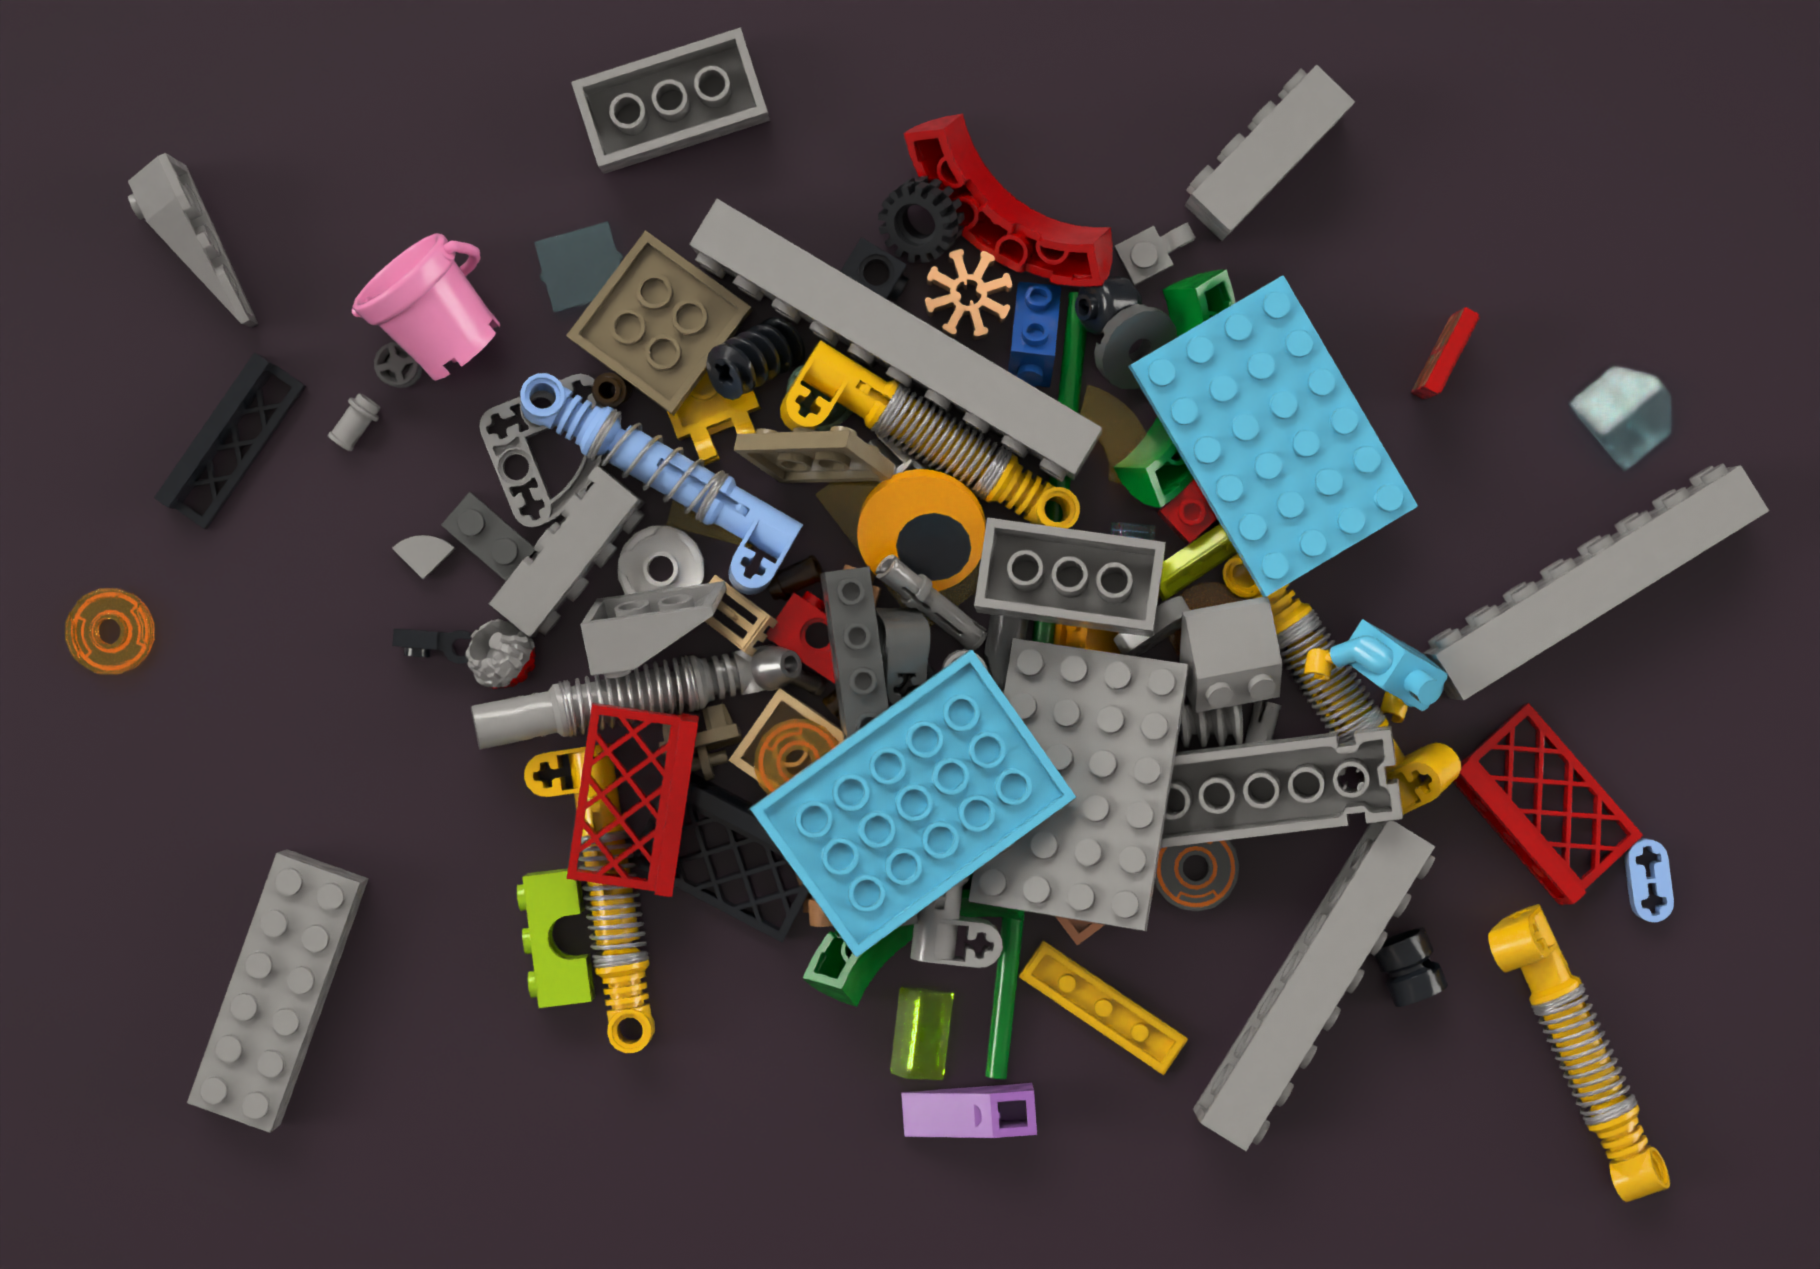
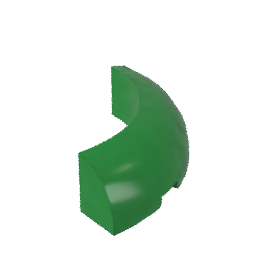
M1227 269L1197 274L1162 289L1170 319L1176 326L1177 337L1236 303ZM1156 417L1139 445L1125 459L1113 467L1121 483L1132 496L1143 504L1155 508H1162L1183 491L1194 479L1158 417Z
M973 873L970 874L969 881L963 885L960 916L1003 917L1022 921L1025 911L969 902ZM914 924L899 926L858 957L854 956L837 931H830L813 955L803 979L823 994L857 1007L864 991L880 968L898 950L912 941Z

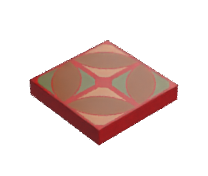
M1464 307L1450 316L1411 394L1425 400L1442 392L1480 319L1477 312Z

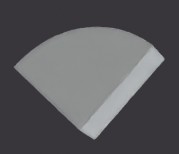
M420 535L404 539L392 549L422 579H426L456 548L443 539Z

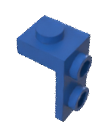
M1019 282L1016 293L1008 372L1033 387H1050L1056 352L1061 287L1057 285Z

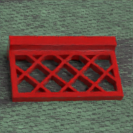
M592 703L567 879L655 891L654 895L672 897L698 728V715L682 713L680 716ZM600 715L618 717L629 732L608 746L598 732ZM628 719L639 720L642 722L638 724L636 727H633V725L630 723ZM650 723L671 725L668 742L655 752L651 751L638 733ZM633 736L648 757L627 771L613 750ZM597 741L598 744L602 747L603 751H601L594 757L595 744ZM667 751L665 766H663L657 757ZM608 755L622 776L602 789L591 775L592 766ZM652 762L663 776L660 787L646 796L632 775ZM627 780L641 800L621 814L606 794ZM591 785L597 794L587 800L589 786ZM660 795L659 807L657 810L655 806L652 804L651 800ZM602 799L616 819L596 833L585 819V813L587 808ZM646 805L656 819V827L640 839L625 819ZM618 824H621L634 844L614 857L600 838ZM584 828L590 835V838L581 843ZM654 838L651 854L644 844ZM594 842L609 860L607 864L597 871L577 869L580 852ZM637 849H640L650 863L648 879L629 876L619 862ZM614 867L619 875L606 872Z
M1529 703L1524 704L1463 761H1460V774L1453 781L1455 786L1559 905L1575 904L1586 894L1585 889L1643 836L1639 829ZM1525 718L1536 729V747L1514 746L1515 727ZM1506 736V745H1497ZM1544 741H1546L1552 749L1544 748ZM1490 750L1505 751L1504 776L1490 775L1479 763V760ZM1514 752L1535 753L1534 778L1513 777ZM1544 754L1558 755L1565 763L1564 780L1543 779ZM1573 773L1581 782L1573 781ZM1496 781L1504 782V790L1498 785ZM1513 783L1534 784L1533 809L1518 808L1512 801ZM1543 785L1564 786L1563 811L1542 810ZM1573 787L1587 788L1593 795V814L1572 812ZM1602 807L1608 812L1609 815L1602 814ZM1525 814H1526V815H1533V822H1532V823H1531V821L1525 816ZM1541 816L1563 817L1562 843L1548 842L1541 834ZM1571 818L1593 819L1592 845L1571 843ZM1601 820L1615 821L1627 835L1616 846L1601 845ZM1554 848H1561V856ZM1570 849L1591 850V869L1581 878L1570 867ZM1600 851H1609L1600 860Z

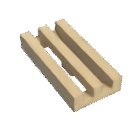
M714 575L709 583L721 582L724 580L718 577L717 575ZM725 581L727 589L725 593L758 619L753 625L721 600L717 609L748 632L744 639L714 616H711L705 622L743 652L753 657L757 651L753 647L758 640L763 643L767 637L764 633L768 626L774 628L778 621Z

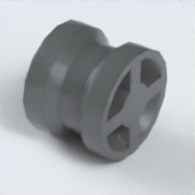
M390 342L382 346L374 359V369L377 376L384 383L397 388H408L414 385L420 379L423 368L396 342Z

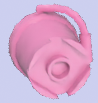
M439 233L423 238L386 265L361 290L355 298L352 308L353 316L363 318L371 325L380 326L435 381L450 375L449 371L443 366L444 364L452 361L453 363L458 362L462 367L493 339L496 334L493 327H500V322L489 311L466 278L481 259L479 248L465 242L453 240L448 242L446 237ZM455 252L469 255L467 261L460 267L454 261Z

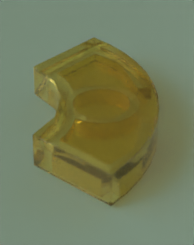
M1087 385L1080 415L1102 427V434L1098 443L1103 447L1109 463L1108 481L1122 484L1113 467L1125 459L1146 436V432L1135 414L1118 398L1102 389Z

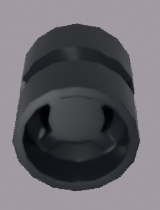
M1423 927L1408 930L1387 938L1378 953L1374 955L1380 971L1390 975L1386 986L1396 1007L1410 1005L1432 997L1448 986L1440 964L1436 961H1431L1429 958L1434 950Z

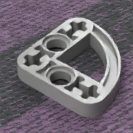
M580 373L559 381L562 386L571 390L574 394L576 392L574 386L576 383L581 382L584 387L588 388L593 386L595 379ZM544 390L535 392L530 398L531 403L537 398H546L551 404L555 402L554 396ZM592 393L588 395V401L592 403L591 409H594L596 405L604 408L595 401ZM520 396L490 408L481 417L479 427L482 438L513 515L524 526L532 528L542 527L561 517L564 511L563 508L571 497L583 488L588 490L593 482L587 477L595 466H602L601 461L604 455L598 456L593 461L584 455L572 480L558 495L551 498L528 441L529 437L547 431L549 428L544 425L533 424L525 418L521 410ZM520 405L521 417L529 426L528 430L522 432L521 424L517 423L506 429L508 436L503 439L497 433H490L489 428L495 425V416L499 415L503 420L515 418L517 415L513 408ZM513 455L524 456L529 464L527 475L520 480L509 478L505 472V463ZM534 479H536L538 487L529 488L531 495L535 501L543 500L545 505L544 508L539 510L540 518L534 520L532 515H523L522 508L527 506L524 493L520 492L514 496L512 488L526 486Z

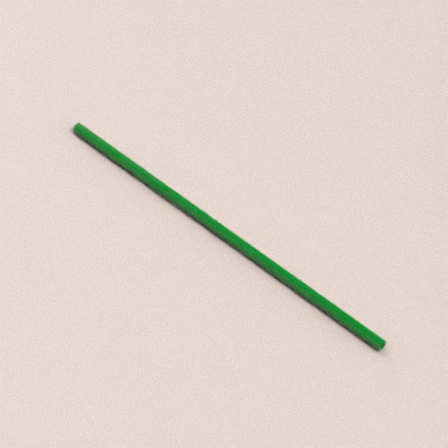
M1069 292L1058 402L1078 413L1087 330L1082 326L1075 311V302L1079 292ZM1049 476V483L1055 487H1063L1070 490L1071 478L1065 476L1064 480L1060 482ZM1048 500L1046 516L1053 522H1060L1063 516L1061 506L1055 501ZM1034 621L1032 641L1053 644L1055 624ZM1024 916L1022 921L1002 917L1000 936L1003 949L997 960L985 1076L989 1078L1007 1079Z

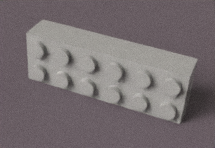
M288 849L276 853L188 1098V1104L269 1133L281 1125L369 878Z

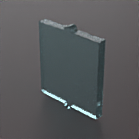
M608 221L534 242L543 272L540 274V280L546 283L554 312L592 302L623 259L622 254L616 250Z

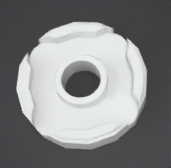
M650 526L636 532L624 544L618 560V580L625 595L699 585L703 583L705 577V561L698 544L686 532L671 526ZM658 556L669 558L674 567L672 576L663 582L654 580L649 573L651 561Z

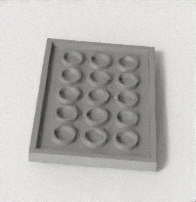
M1013 638L1004 695L1073 791L1076 798L974 871L969 902L1147 932L1190 669L1188 664Z

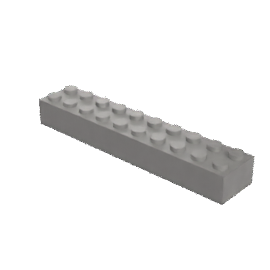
M719 199L715 200L689 244L697 254L695 261L700 263V267L720 279H723L726 273L735 278L733 283L738 286L737 289L758 302L761 301L763 296L773 301L771 306L776 309L775 311L795 324H798L801 318L811 323L809 329L813 331L815 336L834 347L838 341L843 342L849 346L847 351L851 353L850 356L863 365L873 369L876 363L885 367L888 369L885 374L889 376V380H896L902 383L906 388H910V392L915 385L926 392L924 397L926 401H930L931 405L936 404L937 409H943L944 413H949L952 408L964 415L962 420L965 421L964 424L966 426L970 425L972 430H977V433L983 434L985 437L989 431L994 432L1003 438L1001 443L1005 449H1008V451L1022 459H1025L1029 453L1041 461L1039 464L1040 470L1060 482L1064 480L1065 476L1075 480L1101 437L1102 427Z

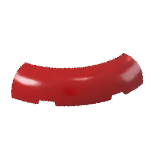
M963 113L930 120L916 125L903 133L918 177L928 176V183L935 178L941 180L942 183L939 189L943 191L950 186L954 190L949 195L951 201L957 198L960 199L962 205L956 210V213L964 212L965 220L959 224L964 227L961 235L977 249L990 253L995 257V261L1016 272L1022 273L1027 271L1040 277L1049 278L1051 283L1079 287L1103 286L1104 281L1110 275L1112 265L1113 242L1111 227H1085L1060 222L1031 209L1015 198L998 182L982 161L967 130Z

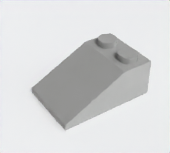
M725 581L597 598L580 624L590 674H605L606 678H619L630 674L631 670L636 669L713 616L727 590Z

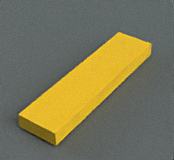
M1045 940L1041 941L1018 975L1019 978L1162 1075L1167 1072L1188 1041L1185 1035Z

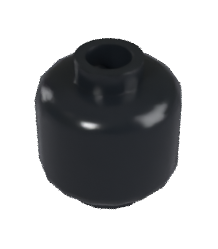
M1121 276L1108 277L1104 281L1103 286L1081 287L1075 302V311L1082 326L1088 332L1095 335H1105L1102 333V330L1107 322L1121 310L1135 304H1142V297L1129 279Z

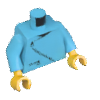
M1364 619L1361 620L1348 641L1332 646L1330 651L1323 649L1309 650L1304 669L1305 674L1314 673V678L1317 680H1329L1333 664L1337 667L1349 664L1386 691L1380 711H1383V714H1393L1391 721L1395 723H1402L1404 721L1408 706L1424 711L1428 709L1430 704L1436 702L1443 692L1444 683L1448 673L1420 651Z

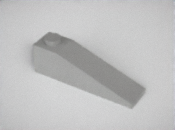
M167 153L157 156L128 180L133 194L128 196L134 213L139 220L145 218L146 222L241 324L250 328L258 325L187 166Z

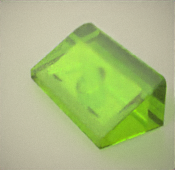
M910 987L900 988L890 1068L892 1074L905 1079H944L954 993Z

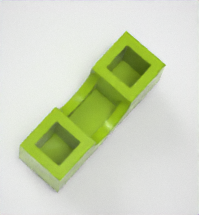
M568 868L527 873L522 877L523 884L517 885L518 906L520 911L527 910L529 928L522 929L525 954H532L534 971L528 972V988L530 997L538 998L539 1008L592 1002L596 997L591 954H567L557 947L553 938L554 925L559 918L581 914L585 911L582 882L567 879Z

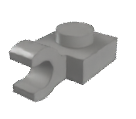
M1188 222L1159 237L1155 227L1152 226L1115 245L1114 248L1133 285L1136 286L1173 267L1174 264L1169 253L1193 242L1196 237Z

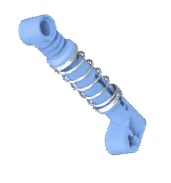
M538 373L529 377L523 383L520 398L521 410L526 419L533 424L544 425L551 430L554 426H557L556 433L562 435L564 431L567 432L565 438L570 441L573 437H576L575 444L579 445L581 453L591 458L592 461L596 460L598 456L604 455L601 461L602 466L609 462L623 471L622 478H626L628 475L635 477L643 482V490L652 487L664 494V502H668L671 498L685 506V514L692 510L697 513L695 519L699 520V522L705 525L716 524L741 538L742 542L736 550L728 570L732 586L738 592L746 595H756L767 588L804 524L736 486L735 479L729 476L728 473L725 474L723 470L715 474L704 468V459H698L694 462L685 457L683 447L673 450L664 445L662 435L652 438L642 432L641 423H636L633 426L630 425L626 431L621 429L620 411L617 412V409L609 406L600 408L597 405L594 409H591L592 403L586 400L582 404L583 397L576 395L572 398L573 392L562 386L556 377L547 373ZM543 390L550 392L555 398V402L550 407L540 409L531 403L530 398L535 392ZM747 543L777 559V562L773 563L763 557L758 568V572L762 576L754 574L751 579L744 576L745 567L743 565L749 566L755 556L754 551L745 547Z

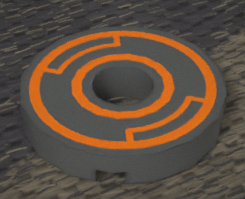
M1229 840L1160 848L1155 886L1166 901L1180 909L1199 912L1215 908L1229 897L1237 884L1240 865L1236 849ZM1192 855H1200L1207 862L1205 875L1196 880L1187 878L1183 872V863Z

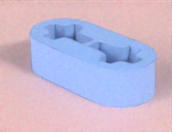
M1640 838L1624 855L1629 901L1632 911L1637 917L1648 922H1660L1671 914L1674 907L1669 858L1666 849L1661 843L1652 839ZM1646 846L1648 852L1657 855L1656 860L1651 861L1649 864L1651 877H1646L1644 865L1636 863V856L1643 855V847ZM1650 883L1652 884L1653 894L1662 897V904L1656 905L1655 913L1652 914L1650 909L1641 905V901L1649 896L1648 884Z

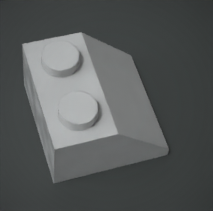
M1259 597L1182 612L1179 663L1190 666L1186 695L1195 713L1280 697L1282 659L1268 597Z

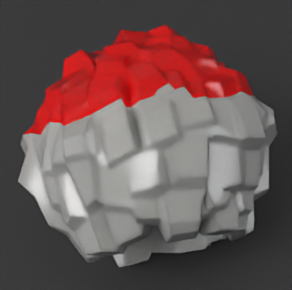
M501 619L491 620L472 633V640L466 650V658L469 660L468 667L473 671L476 681L482 686L491 687L492 689L514 687L519 682L522 683L526 680L528 672L533 671L535 668L534 658L536 654L533 639L524 632L519 631L510 621H503Z

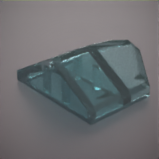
M1613 366L1568 404L1623 471L1628 470L1671 434V395L1664 385L1652 374Z

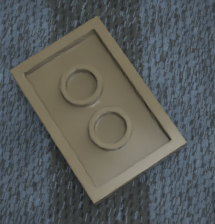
M833 426L830 431H815L809 428L796 427L793 429V432L780 433L775 430L760 428L756 430V433L737 434L734 446L735 452L780 483L885 481L891 479L895 468L893 462L879 453L880 449L878 447L867 444L857 436L855 430L844 426Z

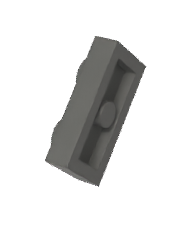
M472 492L465 496L441 524L442 527L505 581L508 580L522 560L527 556L531 558L536 552L534 546Z

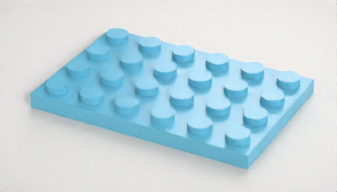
M1284 275L1128 366L1263 597H1267L1418 507Z
M969 650L749 809L855 957H858L1071 802L1076 796L973 650Z

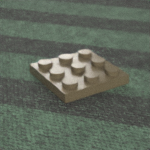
M645 230L566 336L581 349L674 416L707 372L706 362L708 353L713 347L723 344L726 340L732 338L753 310L747 303Z

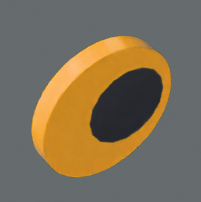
M914 469L893 475L890 480L882 481L869 493L860 510L857 541L867 566H870V570L875 575H877L875 572L880 562L888 555L893 554L917 575L923 574L932 581V587L937 591H941L960 583L979 563L982 556L986 520L977 497L958 479L939 471Z

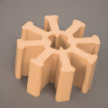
M958 249L949 253V262L953 263L957 275L955 280L938 272V268L935 266L931 268L927 276L928 285L935 284L950 292V294L932 300L927 297L925 299V307L930 317L936 311L949 307L954 308L949 322L942 326V332L951 338L956 337V328L963 315H969L974 329L973 339L979 340L988 335V328L984 327L979 311L981 309L998 317L1000 323L1006 320L1010 311V305L1006 304L1003 306L988 298L987 295L1003 290L1010 292L1012 281L1010 275L1004 273L1002 278L984 283L982 279L988 267L994 265L995 257L986 251L981 252L980 262L974 274H967L963 261L964 251L963 249ZM967 284L977 287L975 295L980 298L976 304L971 300L969 306L960 303L961 294L957 292L960 286H963L966 290Z

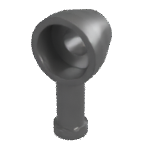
M768 646L757 650L752 658L751 671L753 678L758 686L764 690H778L790 683L807 690L809 694L819 696L826 688V678L821 674H812L802 670L801 659L792 650L780 646Z

